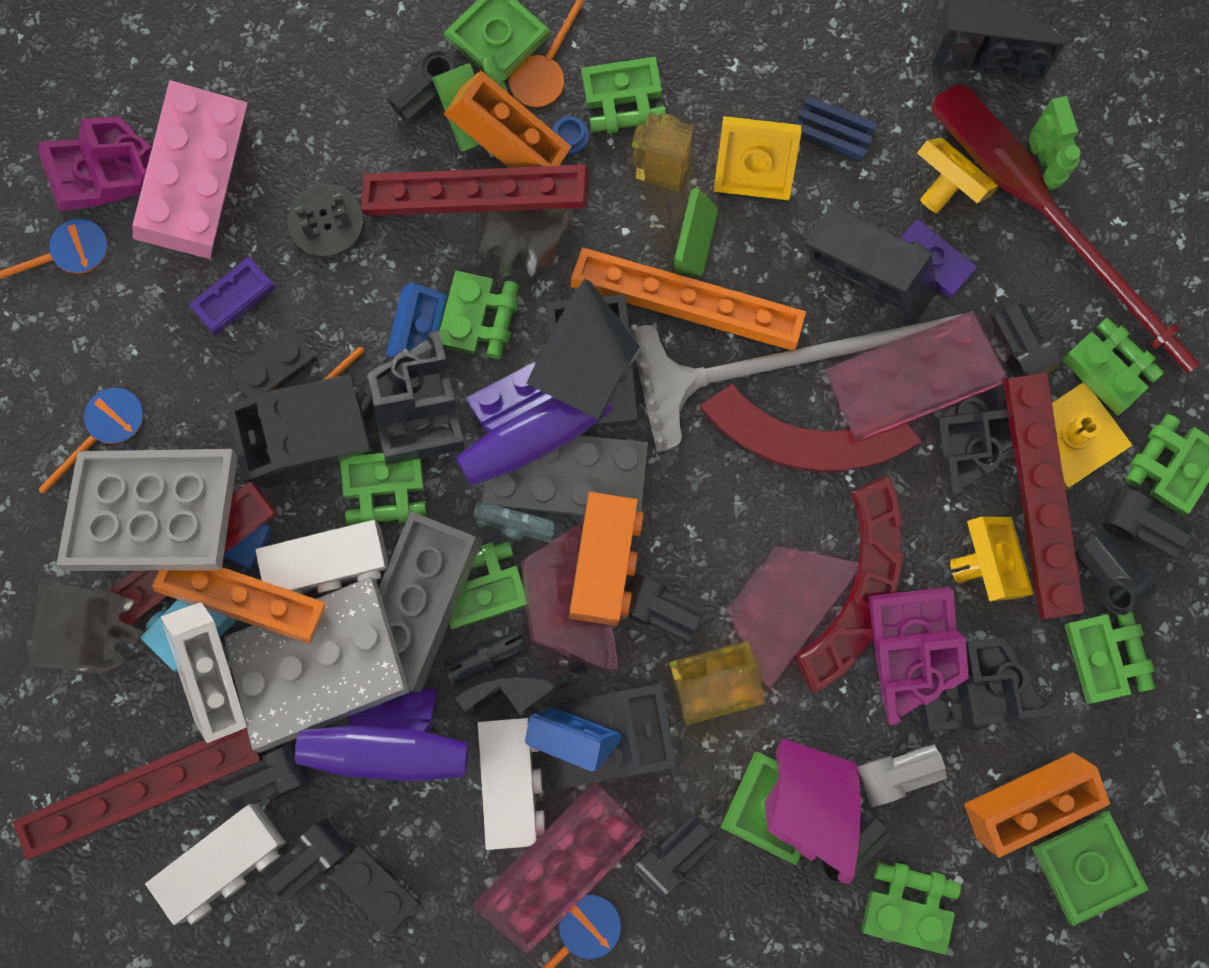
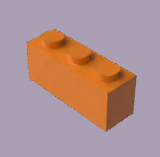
M482 71L462 85L444 112L447 118L509 168L560 166L571 148L565 140Z
M589 492L569 619L617 626L620 616L628 617L631 592L624 591L626 575L634 576L637 552L630 551L632 536L640 537L643 512L636 511L638 499Z
M1072 752L965 803L964 806L977 840L995 856L1000 858L1110 805L1098 768Z

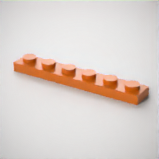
M583 247L571 277L570 287L577 289L585 278L594 284L601 296L625 294L626 303L792 351L796 349L806 311Z

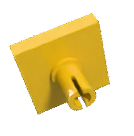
M723 116L714 192L790 200L801 138V125Z
M942 137L927 140L917 152L918 155L941 173L920 199L934 213H938L958 189H961L976 203L990 198L999 188L990 176Z
M1084 382L1052 403L1065 490L1132 446L1106 408Z
M979 517L967 521L976 553L951 559V569H962L970 566L969 569L952 573L955 581L961 584L983 576L989 601L1019 599L1034 595L1012 517Z

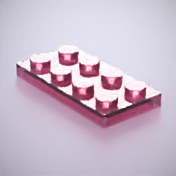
M973 311L825 369L826 377L856 442L999 386L1006 379V374Z
M595 781L473 905L485 919L528 954L646 833Z

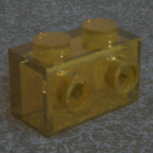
M649 112L645 126H637L632 141V148L635 149L631 163L636 164V179L679 192L691 160L694 126L682 123L677 117L670 114L656 115Z
M748 641L669 662L677 701L685 725L765 704L759 667Z

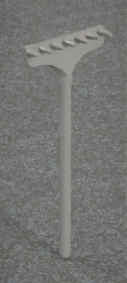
M965 314L795 349V351L790 350L715 367L696 369L679 365L666 355L658 332L653 326L643 325L638 327L633 324L629 332L641 346L635 360L656 452L671 450L680 444L682 439L680 411L688 397L700 387L708 386L709 383L964 330L970 326V318Z

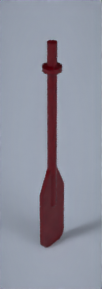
M958 84L937 95L931 104L932 112L999 187L1042 212L1151 333L1155 340L1149 345L1154 350L1161 345L1187 374L1198 367L1200 363L1174 335L1180 330L1179 327L1173 324L1170 328H1167L1053 202L1035 159L970 88Z

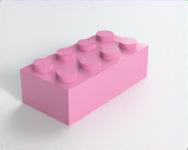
M169 80L132 225L133 239L211 259L243 128L247 102Z

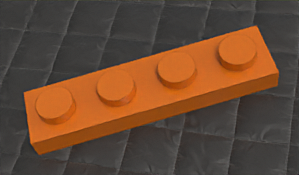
M223 567L222 570H159L152 585L155 592L193 605L202 602L204 607L210 611L307 644H311L326 609L325 602Z

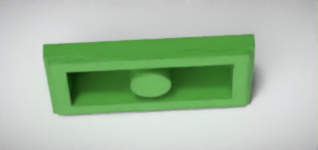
M693 188L690 192L673 270L678 274L701 278L704 273L718 208L697 188Z

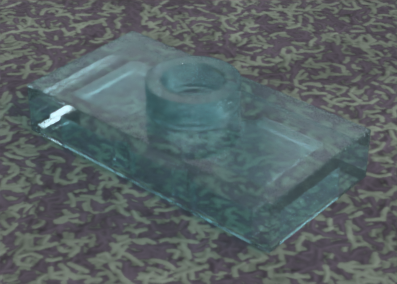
M483 502L476 504L473 514L477 523L501 529L500 535L509 539L523 541L524 536L553 543L556 526L554 521Z

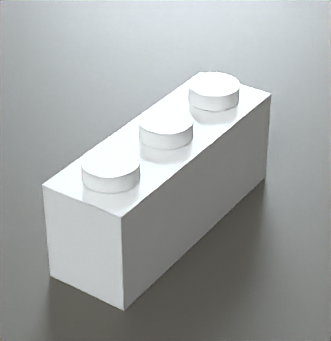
M375 520L255 549L262 581L299 594L318 590L319 595H326L342 589V584L356 580L358 582L368 577H372L378 582L382 580L381 574H385L389 564L381 526Z
M202 602L161 616L194 722L206 743L247 728L215 622Z
M528 718L478 722L486 850L537 846L539 844L538 836H545L546 834L544 810L536 811L535 794L542 793L541 768L533 769L532 752H539V750L525 743L529 723Z
M248 804L150 879L145 885L173 925L186 922L187 920L190 925H193L212 911L209 903L222 894L226 899L241 889L247 883L243 877L254 868L261 872L281 857L277 851L287 843L260 805Z

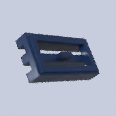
M807 96L803 109L795 123L796 125H801V138L861 162L878 123ZM805 122L811 123L813 125L826 129L827 132L832 133L834 135H841L856 142L861 143V146L859 147L854 144L848 143L846 141H843L841 139H838L836 137H833L831 135L808 127L804 124Z

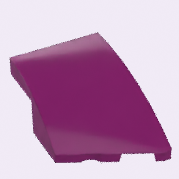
M120 117L81 119L78 139L39 142L38 154L59 211L103 205L141 194L152 151V146L143 138L134 134L132 128Z
M950 587L869 596L876 663L886 719L889 725H895L901 721L902 716L921 704H929L937 699L944 690L953 689L969 679L966 638L956 630L954 591Z
M782 739L776 749L779 779L764 801L767 831L783 842L794 846L799 853L812 861L819 857L839 871L838 880L849 885L855 874L860 836L861 797L857 764Z

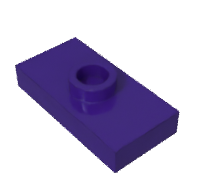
M918 219L900 237V239L908 243H920L932 254L937 289L950 299L977 268L974 263Z
M248 256L188 305L210 331L217 336L276 287L253 259Z

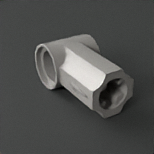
M935 744L915 749L895 758L888 756L857 767L871 807L901 799L906 796V792L947 779L945 764Z

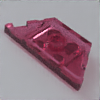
M583 521L521 561L530 638L532 643L608 671L618 669L613 626L569 619L584 525Z
M775 546L728 607L726 612L766 689L769 690L794 655L857 573L858 562Z

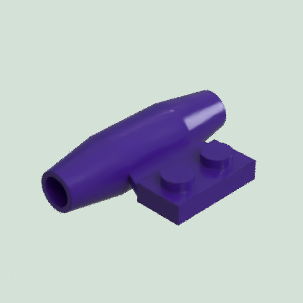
M535 362L466 397L472 412L484 431H488V433L458 455L456 460L470 486L517 471L574 441L601 419H596L526 384L535 366ZM609 402L602 418L613 411L611 402Z
M422 688L421 693L409 690V693L349 716V724L351 726L300 730L295 745V762L297 765L345 777L410 782L466 777L469 743L427 733L432 729L437 704V689Z

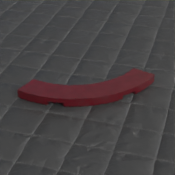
M730 384L700 405V410L710 422L734 443L740 444L764 460L801 471L837 473L849 472L850 470L873 465L876 466L903 455L922 442L898 410L884 419L860 428L844 431H816L795 427L765 414L750 403L733 384Z
M883 476L850 493L856 508L860 530V557L854 585L848 600L831 626L812 644L794 655L811 692L817 693L842 676L856 663L855 659L863 652L869 642H873L869 596L897 592L903 561L900 533L902 517L890 476Z

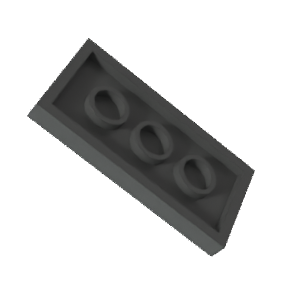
M579 436L574 441L517 471L485 481L482 505L486 508L585 517L589 492L638 499L636 511L641 512L648 442Z
M410 511L385 571L379 591L408 688L411 691L421 693L483 540Z

